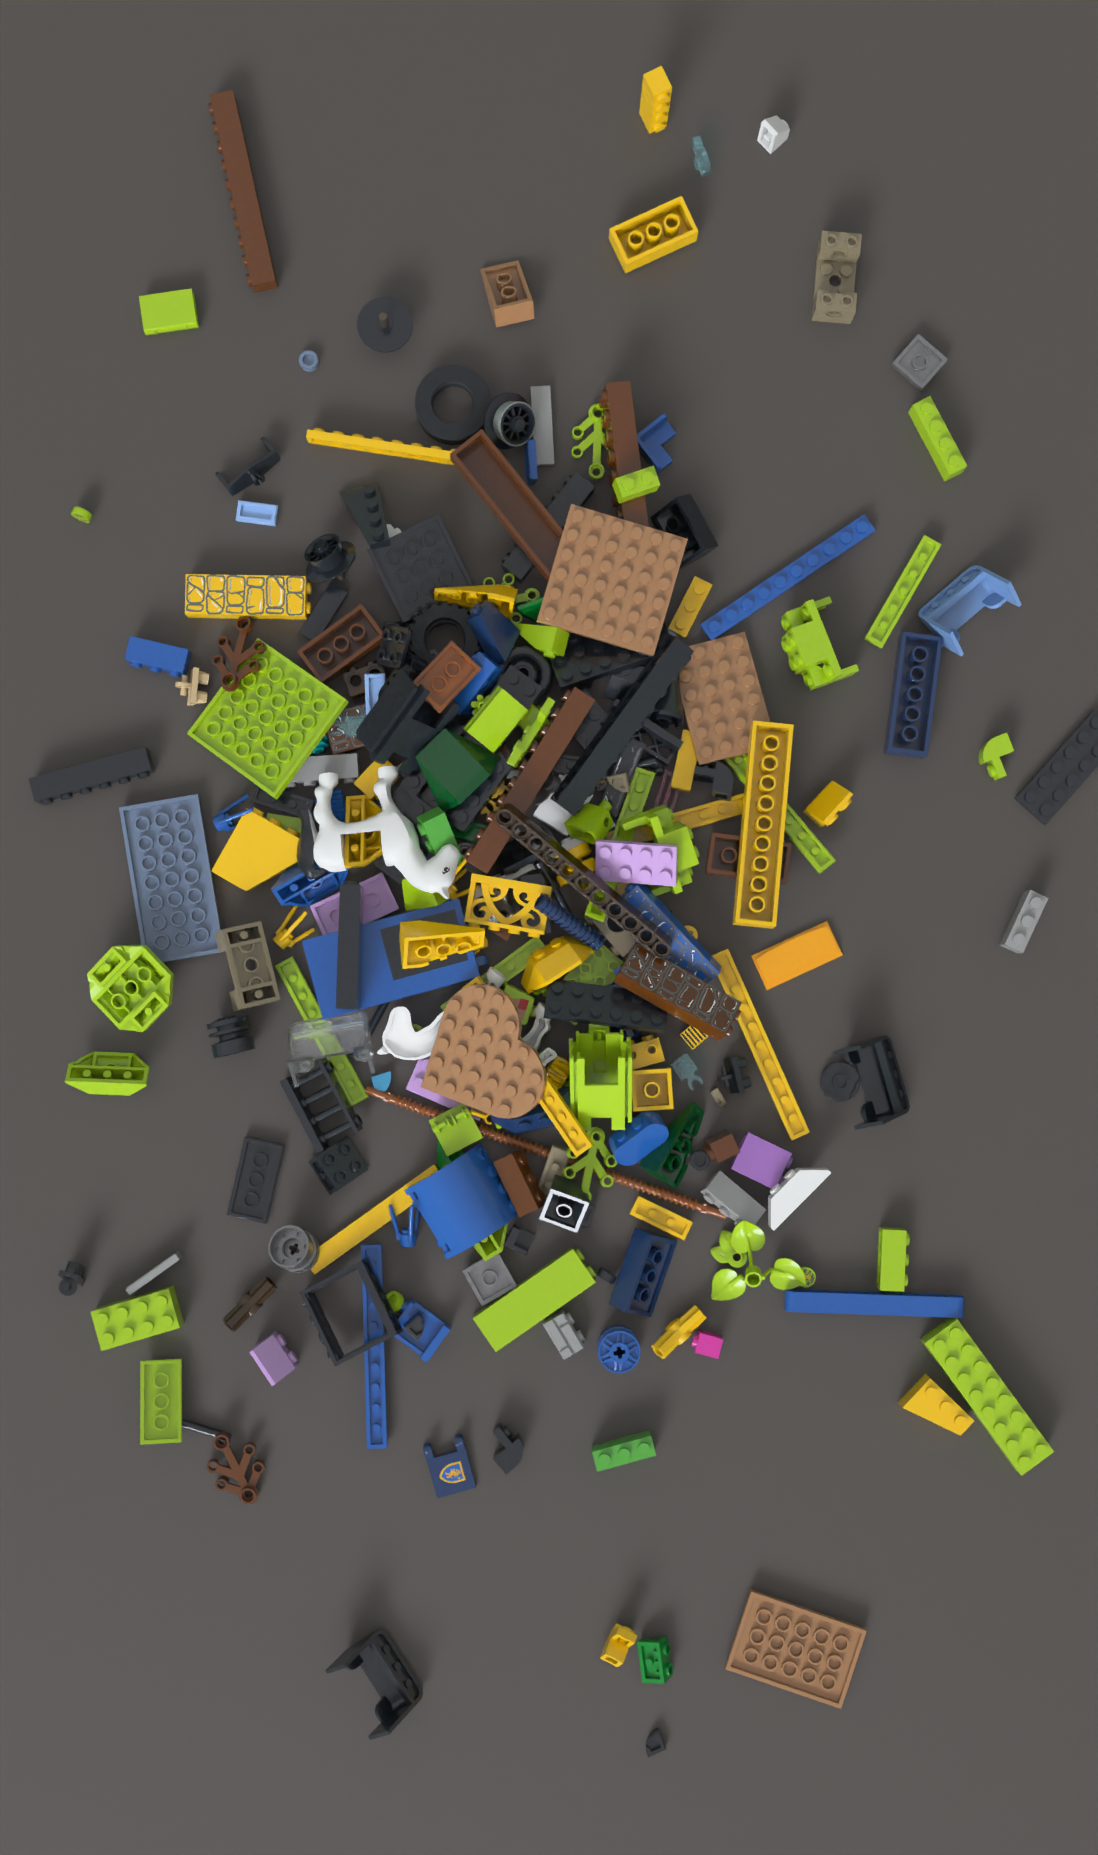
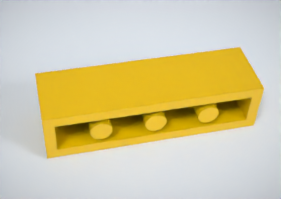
M662 66L643 74L639 114L649 134L662 131L668 122L672 86Z

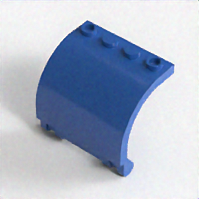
M481 1143L475 1145L440 1170L404 1190L407 1196L410 1195L413 1200V1206L419 1209L438 1240L436 1242L438 1247H441L445 1252L443 1255L446 1260L482 1241L518 1215L494 1164Z

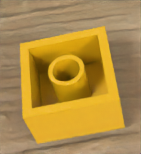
M671 1068L632 1070L633 1112L674 1109Z

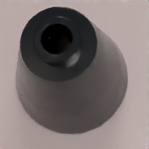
M679 676L674 682H671L665 696L658 700L654 711L646 717L661 728H669V724H675L676 728L684 723Z

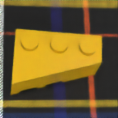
M926 1373L898 1401L902 1408L960 1436L974 1422Z

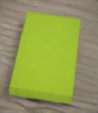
M602 945L600 949L590 954L583 963L570 970L562 980L607 986L613 983L616 977L613 970L622 966L623 961L616 957L606 946ZM578 1022L571 1023L576 1026Z

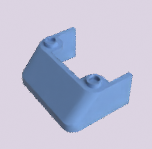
M975 565L965 570L923 606L918 615L922 623L934 636L943 637L942 646L959 656H963L964 653L958 643L961 636L957 631L984 606L996 609L1001 607L1006 601L1017 607H1020L1022 604L1011 581L979 565Z

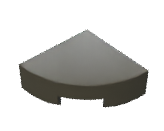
M627 772L607 776L609 784L614 789L624 793L631 792Z
M717 1087L710 1090V1094L719 1107L727 1104Z

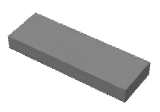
M177 1251L126 1288L128 1294L131 1295L183 1258L180 1251Z

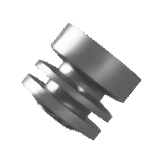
M294 1225L282 1226L276 1230L268 1244V1251L272 1261L278 1266L294 1273H303L313 1268L320 1255L317 1239L309 1232Z

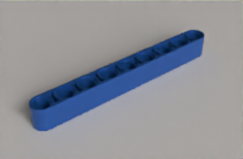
M790 1289L785 1290L784 1310L803 1313L963 1318L964 1296L952 1294Z

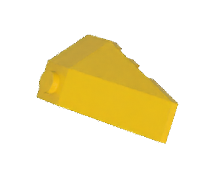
M499 584L435 588L434 600L439 602L448 601L449 604L455 602L460 604V607L471 609L476 603L488 600L506 618L512 619L518 589L510 585Z
M421 920L400 922L399 942L402 968L424 967L429 965L430 961L439 958L442 961L447 959L448 955L454 953L463 954L484 947L485 929Z

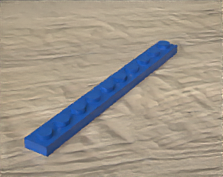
M865 514L701 623V629L710 641L718 638L874 533V527Z
M362 1244L361 1260L369 1259L383 1288L382 1244ZM362 1280L364 1344L385 1333L384 1324ZM384 1341L364 1351L367 1449H383L388 1447Z

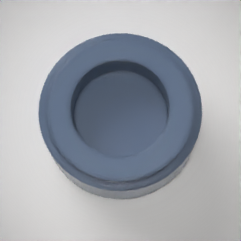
M305 350L299 356V364L304 371L312 372L318 368L319 358L314 351Z

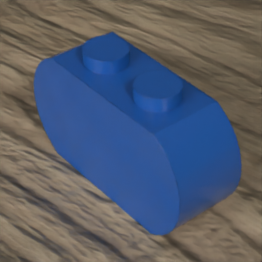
M643 1111L632 1119L631 1123L625 1125V1130H618L610 1136L609 1146L619 1164L630 1166L636 1164L667 1140L669 1132L659 1113Z

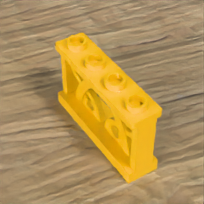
M472 873L464 922H469L468 926L480 928L482 924L488 925V930L500 931V928H506L508 933L520 935V931L528 932L529 937L540 938V934L545 935L548 917L535 909L534 905L541 893L551 897L553 887ZM481 883L483 898L474 900L476 885ZM494 888H499L501 894L491 898V895H495L493 892ZM509 888H513L515 900L524 908L515 915L505 918L498 911L493 901L501 900L506 896ZM522 892L527 893L525 900L529 901L528 903L523 902L519 898ZM485 902L487 906L480 908V910L486 912L485 917H476L473 912L475 905ZM531 910L537 912L540 916V923L535 927L527 924V919L532 918L534 920L533 915L529 913ZM493 915L500 923L491 922L488 920ZM521 919L523 927L510 924Z

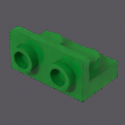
M662 1636L659 1640L639 1639L637 1647L642 1683L665 1684L673 1674V1665L670 1662L671 1648L667 1636Z

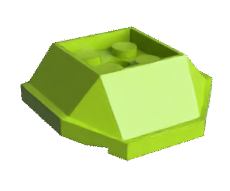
M115 945L87 973L90 983L91 1000L120 1030L144 1032L172 1004L174 974L147 945ZM132 982L136 985L137 990L133 988Z

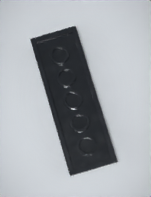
M1096 709L1086 717L1014 798L1044 825L1051 820L1098 767V711Z
M555 980L547 985L544 1018L663 1034L666 1032L667 1012L626 988Z

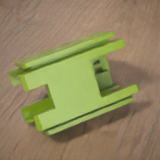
M588 1024V1033L576 1031V1042H573V1038H569L570 1109L575 1117L578 1118L585 1131H591V1118H612V1130H625V1117H627L628 1123L632 1122L631 1037H626V1041H623V1030L610 1033L609 1026Z

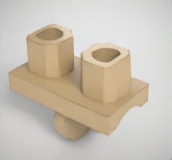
M193 667L190 670L189 683H187V675H182L181 682H175V687L181 688L180 695L186 696L188 689V706L207 702V692L197 691L198 684L208 685L209 674Z

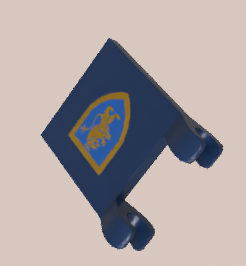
M462 1434L455 1436L454 1442L457 1450L434 1457L432 1444L426 1443L423 1446V1452L437 1498L476 1488Z

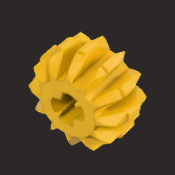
M559 1056L551 1060L546 1068V1074L557 1090L562 1087L569 1075V1062Z

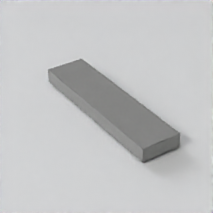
M550 385L531 386V406L536 417L533 440H536L537 467L554 466Z

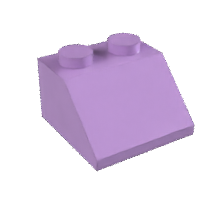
M276 1331L257 1343L250 1351V1354L271 1386L278 1383L298 1365L297 1356L292 1350H288L285 1338L282 1334L278 1335Z

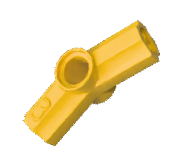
M694 1304L680 1318L674 1319L667 1325L665 1332L652 1345L653 1351L657 1356L665 1359L677 1345L682 1344L690 1337L691 1332L704 1322L706 1316Z

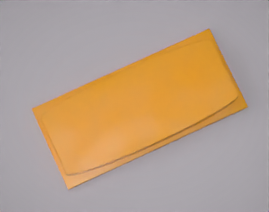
M825 921L751 957L766 990H769L843 954L828 922Z

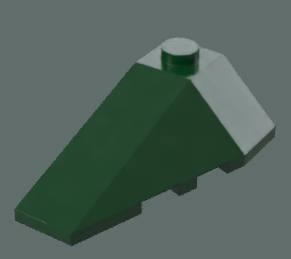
M692 1101L667 1127L669 1132L667 1140L642 1158L639 1166L651 1176L677 1189L686 1173L688 1165H685L688 1153H692L693 1136L698 1134L704 1110Z

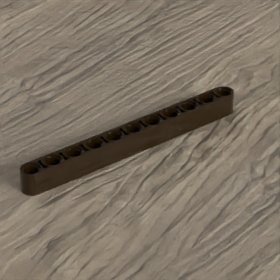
M506 803L499 808L495 819L503 829L658 958L669 956L673 944L670 936L514 805ZM502 812H508L511 818L503 817ZM517 825L525 826L527 831H520ZM538 838L542 841L543 844L537 845L534 843L533 839ZM549 852H556L558 858H552ZM565 865H571L574 870H566ZM586 878L590 883L583 884L580 879ZM602 891L605 897L597 896L596 892ZM617 904L621 909L614 910L611 905ZM627 918H634L636 923L628 922ZM647 930L650 931L652 935L645 936L642 932ZM658 944H665L667 948L661 949L658 947Z

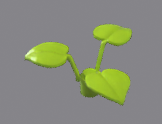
M742 1220L733 1229L731 1243L737 1253L748 1251L749 1267L745 1271V1276L742 1274L737 1276V1273L730 1268L717 1271L712 1280L711 1299L724 1301L737 1298L745 1292L746 1284L750 1287H757L770 1272L772 1285L780 1290H790L806 1285V1278L799 1264L790 1258H778L774 1263V1268L771 1267L762 1274L761 1269L753 1265L752 1251L760 1250L765 1244L764 1232L759 1226L747 1220Z

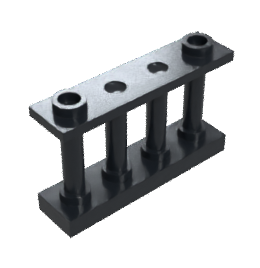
M327 1058L317 1061L320 1066L318 1069L297 1080L290 1076L280 1081L316 1153L328 1148V1140L351 1128L354 1133L363 1129L361 1117L354 1112L334 1073L335 1068ZM324 1074L329 1086L308 1097H303L300 1087ZM334 1093L339 1103L317 1115H312L309 1109L310 1104ZM343 1110L348 1121L326 1133L321 1132L318 1126L319 1122Z

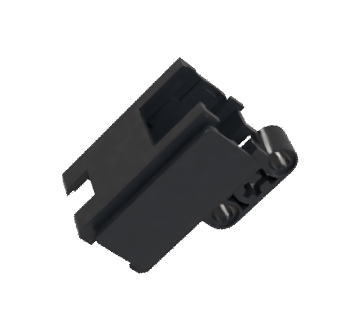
M412 653L406 654L403 668H395L379 691L378 701L356 730V738L358 741H362L367 750L371 752L369 757L372 761L382 765L394 753L402 755L404 762L397 771L405 775H409L412 770L417 769L419 764L415 755L443 728H447L460 710V706L455 699H452L441 713H438L425 700L430 691L422 684L419 686L415 685L413 681L428 666V662Z

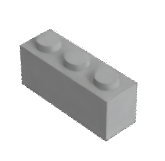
M1032 890L1024 891L999 945L1015 953H1023L1049 898Z
M721 1171L714 1173L700 1191L707 1202L714 1203L719 1208L721 1214L735 1221V1225L742 1220L756 1224L766 1211L763 1206Z

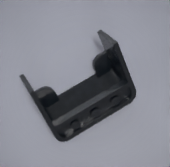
M887 1035L851 1044L833 1051L834 1055L844 1053V1058L850 1065H857L867 1103L863 1104L860 1111L864 1122L855 1125V1130L883 1125L908 1113L910 1108L908 1096L891 1039Z
M377 1630L346 1649L325 1670L329 1674L343 1668L354 1670L361 1666L381 1697V1700L375 1707V1714L380 1724L368 1736L370 1740L389 1735L419 1703L423 1696L421 1685L388 1634L384 1630Z

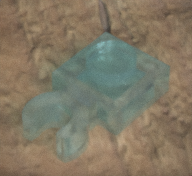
M701 136L692 138V147L696 154L694 165L696 170H700L701 176L709 174L711 165L706 149L703 147Z
M365 715L344 717L345 723H341L338 720L333 723L332 726H339L337 732H332L333 736L337 737L346 732L347 738L356 737V730L365 719Z
M687 1053L670 1063L681 1081L687 1078V1085L691 1090H694L692 1086L693 1080L696 1079L700 1084H703V1080L694 1074L698 1068Z

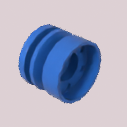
M624 1325L607 1327L600 1334L597 1341L598 1357L601 1364L613 1373H625L631 1371L637 1365L640 1359L641 1348L636 1334L631 1328ZM617 1347H621L622 1354L618 1355L617 1352H614L617 1351Z

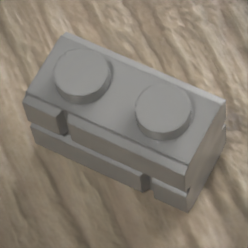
M564 1309L543 1321V1326L562 1358L566 1359L583 1349V1342L586 1339L580 1330L576 1331L573 1326L575 1321L570 1312L566 1314Z

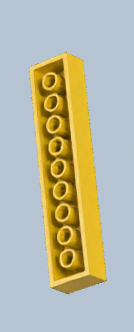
M753 721L750 725L732 925L770 929L776 927L793 724Z

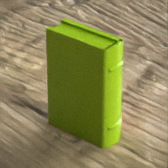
M192 288L139 296L145 335H158L159 333L199 328L195 294Z
M498 685L464 729L494 753L519 721L522 720L528 709Z

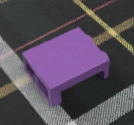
M746 1131L738 1147L740 1153L734 1155L729 1167L769 1188H772L777 1183L780 1185L784 1179L782 1174L785 1168L788 1169L792 1163V1153Z

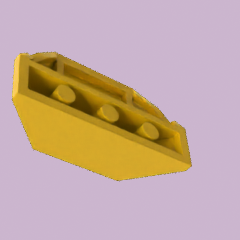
M367 795L346 796L345 823L360 822L382 812V809L371 801ZM381 830L345 834V868L365 867L383 854Z
M560 936L555 938L550 944L542 949H537L528 957L521 984L528 994L545 987L583 963L595 951L592 950V947H588L587 944L574 937Z

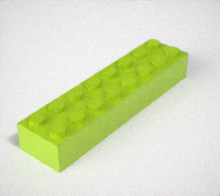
M947 1318L920 1338L1021 1476L1054 1452L957 1318Z

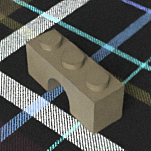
M607 915L604 922L584 916L590 926L594 924L598 928L600 935L605 936V940L609 941L612 945L609 948L616 957L618 955L624 957L634 943L637 942L625 930L622 932L611 931L607 925L609 918Z

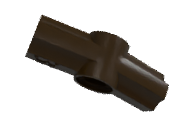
M265 1276L236 1303L237 1305L222 1320L223 1323L231 1331L235 1332L262 1307L263 1302L278 1287L270 1278Z

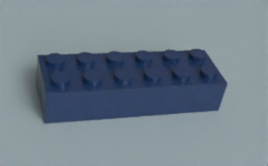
M902 632L898 636L883 754L919 759L928 756L943 637L911 632Z

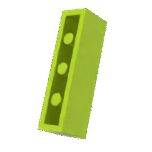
M931 396L913 404L908 413L943 480L947 481L961 474L966 469L967 464Z

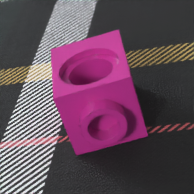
M698 1329L697 1335H693L691 1346H694L693 1350L695 1353L718 1359L724 1339L721 1335Z

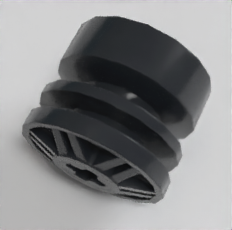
M231 1015L219 1018L206 1025L207 1030L217 1029V1032L209 1034V1038H219V1042L211 1045L214 1058L256 1049L253 1036H243V1032L251 1028L250 1025L241 1026V1022L249 1020L248 1015Z

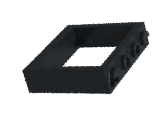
M368 1258L360 1260L300 1292L304 1301L302 1304L308 1309L310 1321L316 1326L319 1332V1340L325 1345L328 1351L327 1356L328 1358L331 1357L334 1366L403 1332ZM358 1270L388 1333L344 1355L314 1292Z

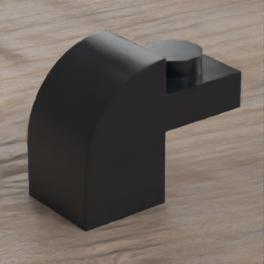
M716 762L715 769L706 765L695 766L694 781L713 784L711 799L731 801L734 779L731 770L726 765Z
M499 1423L494 1427L493 1433L502 1443L503 1447L494 1453L493 1459L507 1475L522 1459L523 1441L519 1434L512 1439L513 1434L507 1426L503 1427Z

